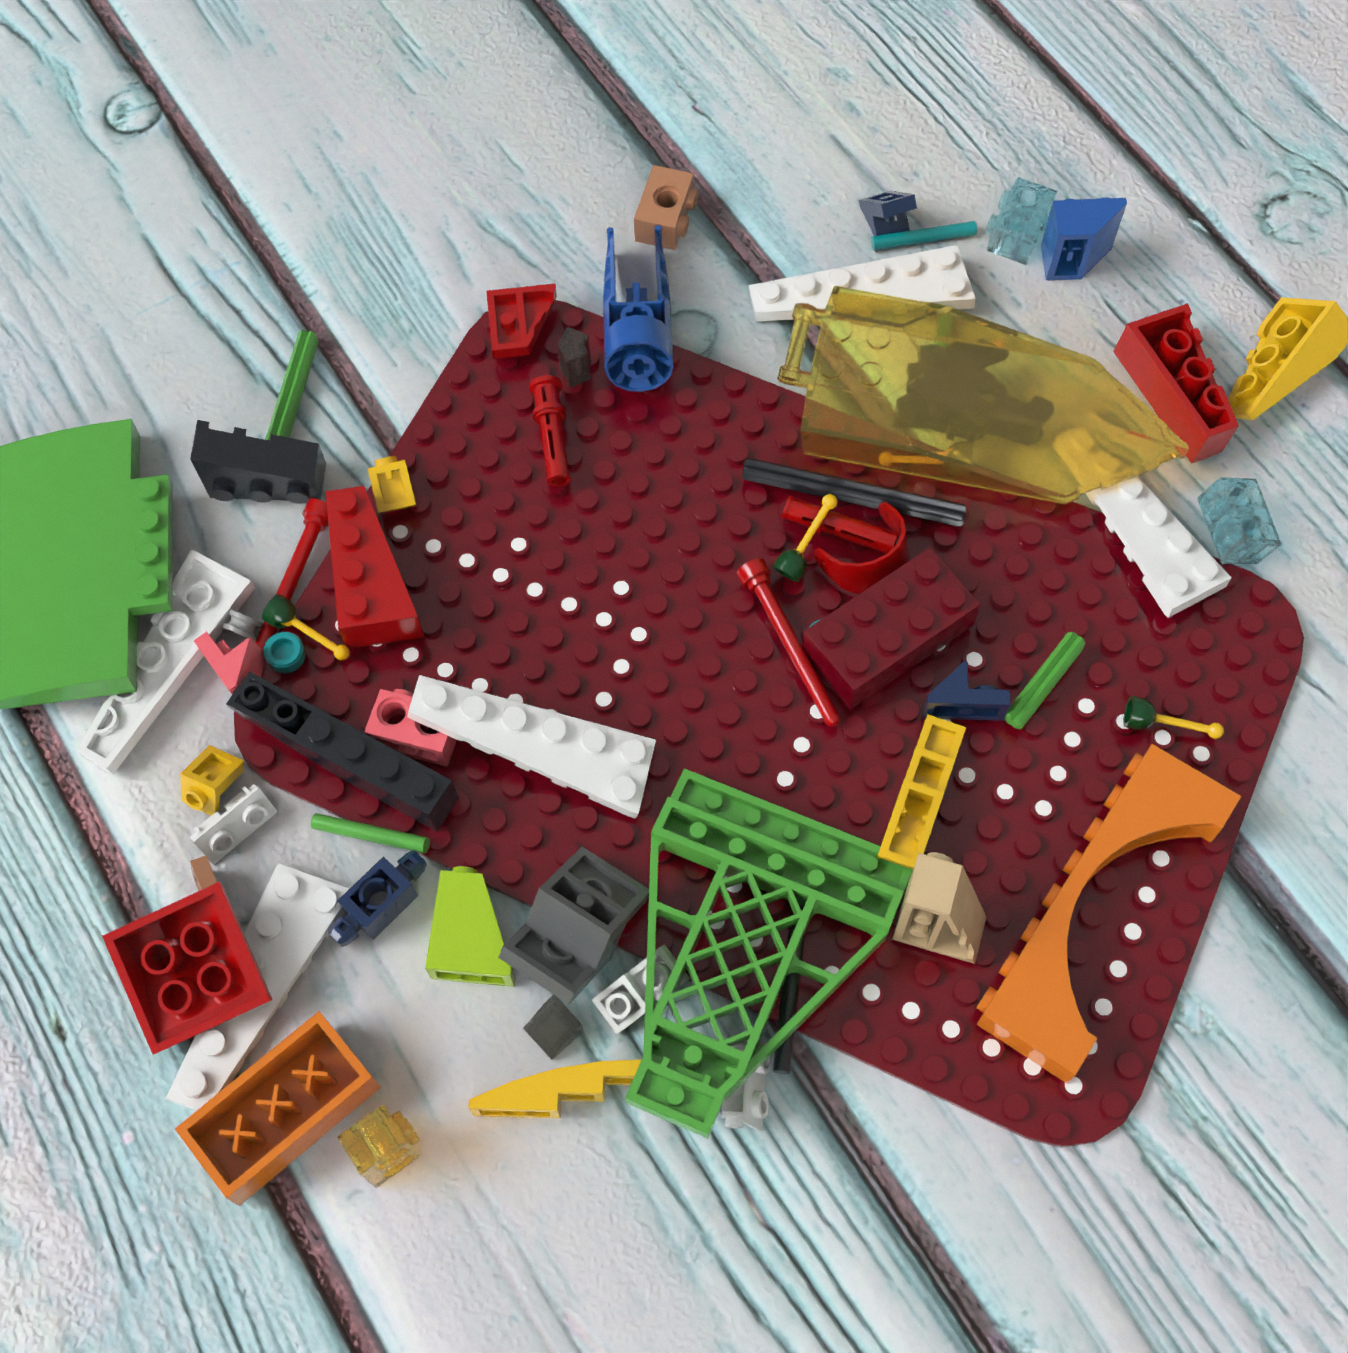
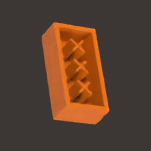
M318 1011L178 1125L175 1131L226 1199L241 1206L379 1090L381 1086L322 1013Z

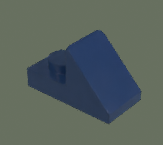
M888 191L859 200L860 208L874 236L910 231L906 212L917 209L915 194Z
M964 661L928 694L923 710V719H926L928 714L940 719L1004 721L1010 706L1009 690H998L997 687L991 685H982L974 689H968L967 661Z

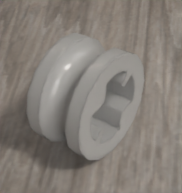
M230 610L231 620L228 623H224L223 628L256 641L255 630L262 628L263 623Z

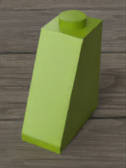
M465 866L454 867L453 871L441 870L425 965L428 975L433 980L515 987L516 978L512 966L498 958L505 943L483 874L478 873L476 869Z

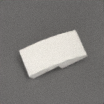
M665 944L655 951L654 997L657 1001H659L677 961ZM647 958L592 999V1002L616 1034H619L645 1014ZM686 972L679 987L690 979Z

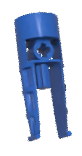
M659 225L654 227L657 301H648L647 288H640V283L635 282L632 283V288H626V302H617L614 229L612 227L607 228L608 247L603 287L604 369L608 379L615 386L627 391L643 392L663 385L672 375L674 366L670 290L662 246V228Z

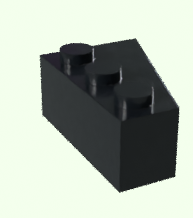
M197 420L190 460L210 498H215L219 501L252 499L261 503L271 500H284L296 504L307 503L311 498L321 500L326 461L319 443L271 434L269 441L245 436L247 429L234 427L233 433L209 429L210 422Z

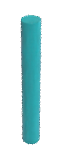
M976 221L872 236L871 245L873 251L973 236L977 235Z

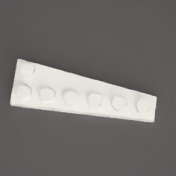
M957 245L748 285L749 297L756 322L806 319L809 317H836L839 312L848 311L858 312V316L872 315V310L893 309V313H908V308L929 307V311L975 308L976 300Z
M1086 420L1055 434L1052 442L1076 480L1083 486V491L1091 503L1099 506L1106 517L1104 523L1111 533H1117L1125 545L1123 552L1130 562H1136L1144 574L1142 581L1167 618L1227 587L1231 580L1230 575Z
M194 550L189 552L172 582V611L155 613L150 621L153 626L144 642L139 641L137 643V692L110 695L108 700L103 703L77 749V752L83 758L112 775L116 772L204 655L194 640L206 631L214 640L219 637L225 629L223 628L224 623H228L231 620L230 610L238 612L254 591L255 586L252 581Z
M419 675L407 718L456 740L466 741L472 747L490 755L494 753L515 762V766L528 772L529 770L535 771L552 779L551 782L564 788L568 786L589 796L588 799L635 819L638 816L656 742L655 739Z
M280 863L277 864L244 933L273 1000L196 1035L166 1096L167 1100L197 1111L234 1080L244 1065L245 1058L254 1050L265 1033L263 1031L276 1010L281 1009L289 997L287 993L299 975L305 973L313 961L311 957L323 939L328 938L330 927L344 914L337 900L349 888Z

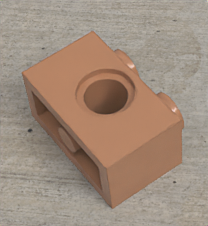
M653 165L634 217L635 242L655 246L654 227L659 225L662 228L663 248L676 249L679 238H685L689 226L688 212L689 210H695L699 190L694 189V173Z

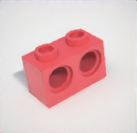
M380 689L364 733L407 757L448 767L457 740L441 732L427 734L425 732L429 727L407 718L413 693L403 689H395L393 692ZM395 715L405 716L398 724L387 723Z

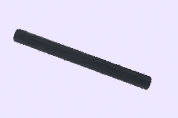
M753 458L746 459L742 471L743 479L822 497L832 494L837 500L879 509L880 503L887 502L900 514L955 526H962L967 511L966 505Z

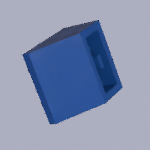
M1103 197L1099 199L1053 200L1041 244L1046 281L1082 279L1112 249L1127 205L1126 198Z

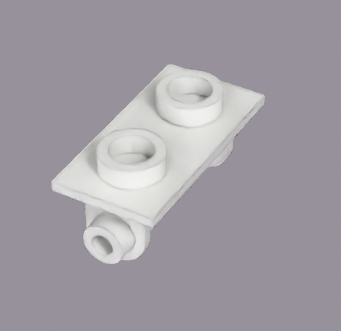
M255 784L248 789L244 786L240 793L226 803L223 807L227 811L222 816L215 812L200 826L193 828L195 833L189 838L213 865L278 812Z
M748 1040L731 1047L744 1051ZM760 1040L761 1045L766 1044L765 1042ZM771 1056L723 1102L721 1118L726 1119L725 1127L741 1129L743 1124L757 1131H762L763 1118H766L769 1109L768 1096L765 1092V1078L771 1068Z

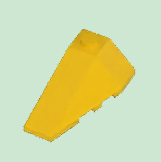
M1280 298L1260 324L1256 333L1260 338L1256 349L1249 350L1245 359L1249 364L1245 374L1236 379L1228 398L1235 418L1253 421L1334 361L1345 349L1348 343V318L1336 301Z

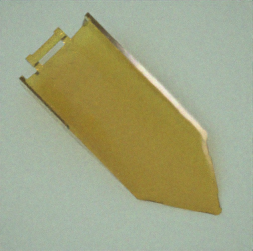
M839 286L833 287L825 310L818 309L807 303H796L794 305L792 318L795 322L785 364L780 366L777 380L787 385L807 388L800 430L803 453L806 455L1067 504L1077 500L1079 495L1097 488L1103 490L1157 469L1161 463L1177 457L1182 459L1189 450L1186 442L1177 436L1165 422L1127 387L1114 378L1095 358L950 306ZM812 324L821 326L811 372L802 371L800 365L809 326Z

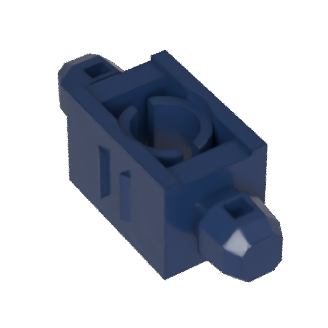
M416 851L407 852L397 861L398 866L396 868L383 856L337 900L347 915L344 918L340 916L332 924L329 935L341 947L349 945L358 938V932L361 929L374 940L418 897L410 881L412 879L416 881L422 875L427 863ZM390 884L397 889L395 892L393 891ZM383 891L388 893L386 900L380 905L374 906L369 904L370 898L376 892ZM361 905L370 913V917L360 908Z

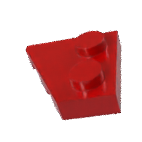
M556 283L487 290L493 359L530 355L557 298Z

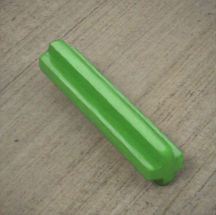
M1068 632L1009 707L1004 718L1008 724L1016 729L1024 727L1083 650L1086 643L1083 637L1078 636L1075 632Z

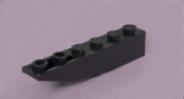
M252 672L247 674L226 703L230 709L301 755L436 832L459 800L452 780Z

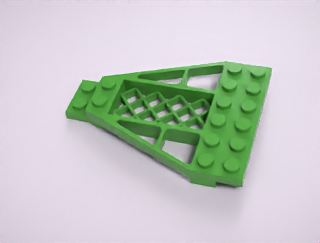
M684 769L671 797H667L651 831L643 1058L625 1096V1103L705 1138H709L723 1102L886 940L913 870L878 858L881 846ZM661 851H668L716 872L698 914L689 915L657 901L658 858ZM742 882L749 884L754 899L734 906L726 888ZM759 889L764 890V891L769 892V893H767V894H765V895H761V892H760ZM721 894L727 909L711 915ZM781 898L788 900L794 915L773 922L766 904ZM799 904L804 906L803 911H801ZM759 907L766 926L745 933L738 915ZM814 914H823L873 936L836 974L803 962L796 956L807 926ZM658 916L690 929L659 1001L654 997L656 919ZM731 918L738 936L717 944L710 925ZM797 924L787 949H785L778 931ZM704 931L710 947L694 953ZM771 934L779 953L757 961L750 942ZM743 945L750 964L729 972L721 953ZM715 956L722 975L700 983L693 963ZM781 962L769 988L761 969ZM687 969L693 986L677 991ZM754 972L762 992L741 1000L733 980ZM798 973L825 984L765 1045H761L760 1039L788 974ZM726 983L734 1003L712 1011L704 991ZM697 994L705 1014L683 1022L675 1002ZM764 1001L756 1023L752 1027L745 1008ZM669 1008L675 1022L665 1019ZM738 1011L746 1031L724 1040L716 1019ZM709 1022L716 1040L691 1029ZM748 1040L744 1051L731 1047Z

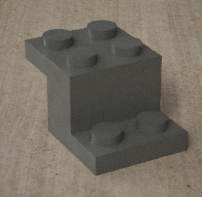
M581 847L539 888L526 923L503 945L498 958L570 1005L612 958L626 924L646 903L649 897V889L584 847Z

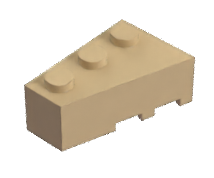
M940 853L918 854L903 897L892 940L975 964L987 916L963 865L953 863L950 857Z

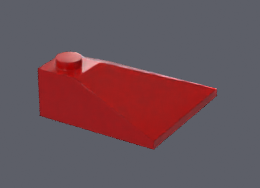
M222 881L102 936L152 1055L273 1000Z

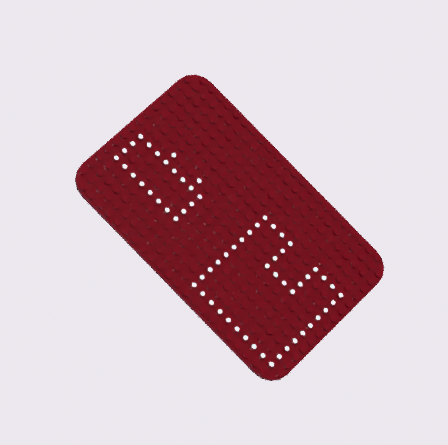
M555 300L530 355L493 359L488 311H486L468 330L389 455L396 456L397 461L405 460L416 506L379 514L372 485L367 490L425 637L349 649L350 654L347 659L338 660L334 656L333 651L291 625L287 628H280L278 633L290 632L300 638L306 651L303 664L291 673H278L272 670L266 661L261 678L363 733L380 689L391 692L395 689H403L414 694L418 677L422 675L655 739L656 742L638 816L636 819L626 816L588 799L589 796L568 786L566 788L551 782L552 779L532 770L528 772L515 766V762L494 753L490 755L472 747L466 741L457 740L448 767L411 758L452 780L459 800L436 832L339 778L234 711L235 742L248 767L273 787L342 819L428 837L430 839L429 849L426 854L417 852L419 855L451 870L457 866L476 869L478 873L483 874L487 887L530 907L534 903L539 888L581 847H584L649 889L651 831L667 797H671L684 769L881 846L926 720L923 719V710L928 694L960 664L967 661L968 689H974L982 685H991L997 687L998 690H1009L1011 706L1068 632H1075L1078 636L1083 637L1086 642L1083 650L1023 728L1016 729L1008 724L1005 719L1004 721L943 719L964 726L966 730L924 855L931 852L944 854L950 857L953 863L963 865L987 917L975 964L892 940L903 901L902 897L886 940L795 1031L1028 1140L1059 1148L1089 1144L1098 1141L1124 1124L1143 1093L1301 665L1304 635L1294 607L1270 581L1264 580L1249 570L1213 557L1231 577L1227 587L1167 618L1142 581L1144 574L1136 562H1130L1123 552L1125 545L1117 533H1111L1104 523L1106 520L1104 513L974 462H971L970 471H958L951 469L945 459L894 457L890 461H885L880 457V451L885 446H891L894 450H943L674 344L672 375L663 385L643 392L624 390L615 386L608 379L604 369L603 317L567 302ZM543 375L556 376L562 382V390L559 394L561 404L566 410V417L562 422L568 471L571 478L570 483L562 487H551L546 481L547 474L540 425L533 419L532 411L535 408L534 396L530 393L529 383L534 378ZM747 458L966 505L967 511L962 526L904 514L900 515L905 522L910 560L930 547L981 604L974 626L851 710L814 667L840 716L839 723L833 727L825 724L756 593H751L749 589L743 587L737 576V571L742 565L753 559L763 558L771 571V584L769 586L802 645L804 631L812 623L823 619L859 595L844 590L832 581L817 564L814 558V550L821 548L830 556L842 562L856 564L873 561L885 555V553L822 532L819 535L815 533L803 552L807 567L799 583L777 572L772 566L778 556L783 551L797 549L809 527L781 518L789 495L818 506H822L823 497L743 479L742 471ZM837 500L836 507L831 509L832 511L893 531L883 520L877 508ZM330 549L295 604L296 619L335 644L345 645L338 630ZM1130 696L1144 698L1153 704L1156 714L1206 725L1219 723L1224 728V734L1218 739H1213L1205 732L1160 722L1153 723L1151 727L1145 730L1126 728L1123 725L1125 707ZM395 715L387 723L398 724L405 716ZM429 727L425 733L436 734L439 731ZM1151 744L1237 793L1241 798L1224 827L1211 843L1202 837L1177 838L1138 847L1117 857L1104 866L1082 889L1070 920L1067 940V963L1071 988L1077 1008L1087 1031L1097 1037V1040L1077 1074L1067 1084L976 1025L983 1015V1012L978 1010L977 1006L990 986L997 991L1000 988L1005 977L998 972L1012 951L1020 956L1027 944L1020 937L1033 917L1041 921L1045 916L1048 908L1043 906L1042 902L1054 883L1061 887L1065 884L1070 875L1062 870L1075 850L1084 853L1090 842L1083 838L1096 817L1104 821L1110 809L1105 807L1104 803L1116 784L1124 788L1131 777L1124 774V771L1136 752L1144 756ZM663 850L659 853L657 901L689 915H696L716 872ZM744 882L726 888L734 906L754 899L749 884ZM759 889L760 892H761V895H765V894L769 893V892H766V891H764V890ZM721 894L711 915L727 909ZM649 897L646 903L628 921L616 946L643 960L647 958ZM781 898L766 904L773 922L790 917L791 906L788 900ZM759 907L738 915L745 933L766 926ZM814 914L805 932L802 961L836 974L873 936L823 914ZM658 916L656 919L655 951L665 944L677 960L690 929ZM731 918L710 925L717 944L738 936ZM789 927L778 931L785 949L787 948ZM704 931L694 953L710 947ZM771 934L750 942L757 961L779 953ZM743 945L721 953L729 972L750 964ZM715 956L693 963L700 983L722 975ZM781 962L761 969L769 988ZM754 972L733 980L741 1000L762 992ZM801 975L797 1012L825 984ZM726 983L709 989V991L734 1002ZM782 989L769 1018L777 1023ZM764 1001L749 1006L747 1009L759 1014Z

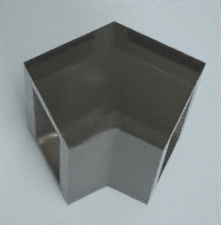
M568 327L559 340L557 348L560 371L571 388L591 379L589 367L591 355L589 336Z

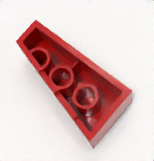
M1187 303L1128 323L1113 352L1192 464L1222 453L1239 425L1223 386L1217 385L1213 373L1216 369L1211 358L1205 357L1200 345L1203 338L1199 329L1193 328L1190 320L1192 312Z
M357 486L325 491L338 630L345 646L351 649L424 638L419 618L365 487Z

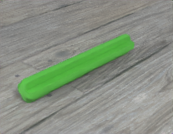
M301 330L297 335L265 440L270 441L271 434L290 437L319 342L318 338H316V333L313 331Z

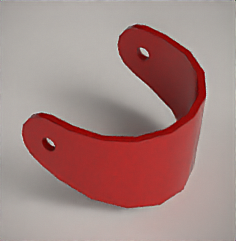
M880 503L878 506L879 512L886 524L894 532H899V540L887 554L873 561L856 564L842 562L830 556L821 548L814 550V558L819 567L832 581L844 590L860 594L910 561L904 519L889 503Z

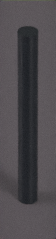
M799 904L801 911H803L804 906ZM792 908L790 916L794 915ZM797 924L789 927L787 946ZM805 934L796 953L797 958L801 961L803 959ZM798 973L788 974L782 986L777 1032L797 1013L801 977ZM794 1033L775 1051L774 1073L790 1074Z

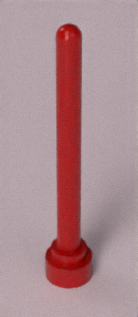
M311 498L305 506L302 515L304 517L303 523L306 526L276 595L281 594L289 600L292 598L319 532H323L326 527H329L327 503L319 499ZM265 621L255 641L262 651L267 640L275 635L278 628L271 626Z
M757 558L745 563L737 571V576L743 587L749 589L751 593H756L825 724L830 727L836 726L840 721V716L769 586L771 584V571L765 560Z

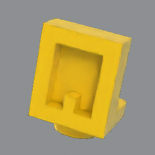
M396 456L384 457L374 461L375 467L367 468L379 514L416 506L405 460L397 461Z
M209 745L180 773L182 802L190 808L200 810L210 816L215 812H219L220 795L244 772V761Z

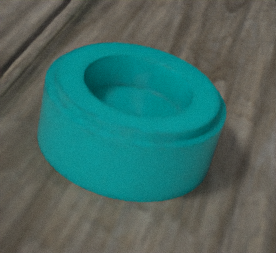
M280 632L273 635L267 640L263 650L268 665L278 673H291L297 670L303 664L306 657V651L300 638L290 632Z

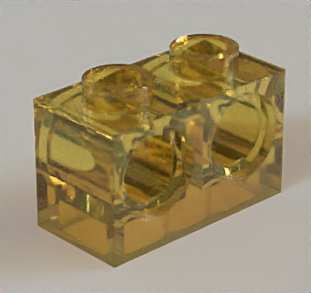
M384 1104L337 1136L360 1175L375 1188L421 1157L414 1146L421 1140L407 1118L405 1119L400 1110L392 1114Z

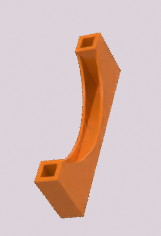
M1151 744L1144 756L1136 752L1124 771V774L1131 777L1124 788L1116 784L1104 803V806L1110 809L1104 821L1096 817L1083 838L1090 842L1084 853L1075 850L1062 870L1070 875L1065 884L1061 887L1054 883L1042 902V905L1048 908L1045 916L1041 921L1033 917L1020 939L1027 942L1020 956L1012 951L998 972L1005 977L1000 988L997 991L990 986L977 1006V1009L983 1012V1015L976 1025L1067 1084L1077 1074L1097 1040V1037L1087 1031L1077 1008L1071 988L1067 963V940L1070 920L1082 889L1100 869L1117 857L1138 847L1177 838L1202 837L1211 843L1222 830L1241 798L1237 793Z

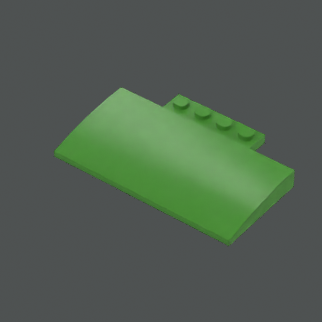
M132 419L59 430L0 446V709L137 692L138 615L172 611L173 483L169 474L140 478V435Z

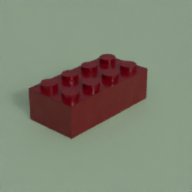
M929 547L804 631L802 647L813 666L851 710L974 626L981 604Z

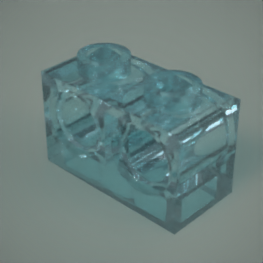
M1017 177L1012 189H1005L998 205V209L1001 210L999 215L992 214L985 231V235L990 236L987 251L1026 265L1048 221L1057 191Z
M1220 477L1197 497L1221 564H1258L1282 545L1257 479Z

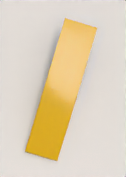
M927 714L881 844L878 858L913 870L918 854H924L966 727Z
M642 1059L598 1061L541 1072L508 1082L469 1099L468 1109L473 1116L560 1119L561 1101L605 1102V1085H631Z

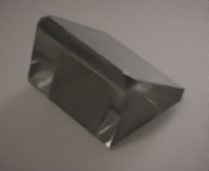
M554 994L541 1006L523 1028L551 1060L584 1032L579 1020Z

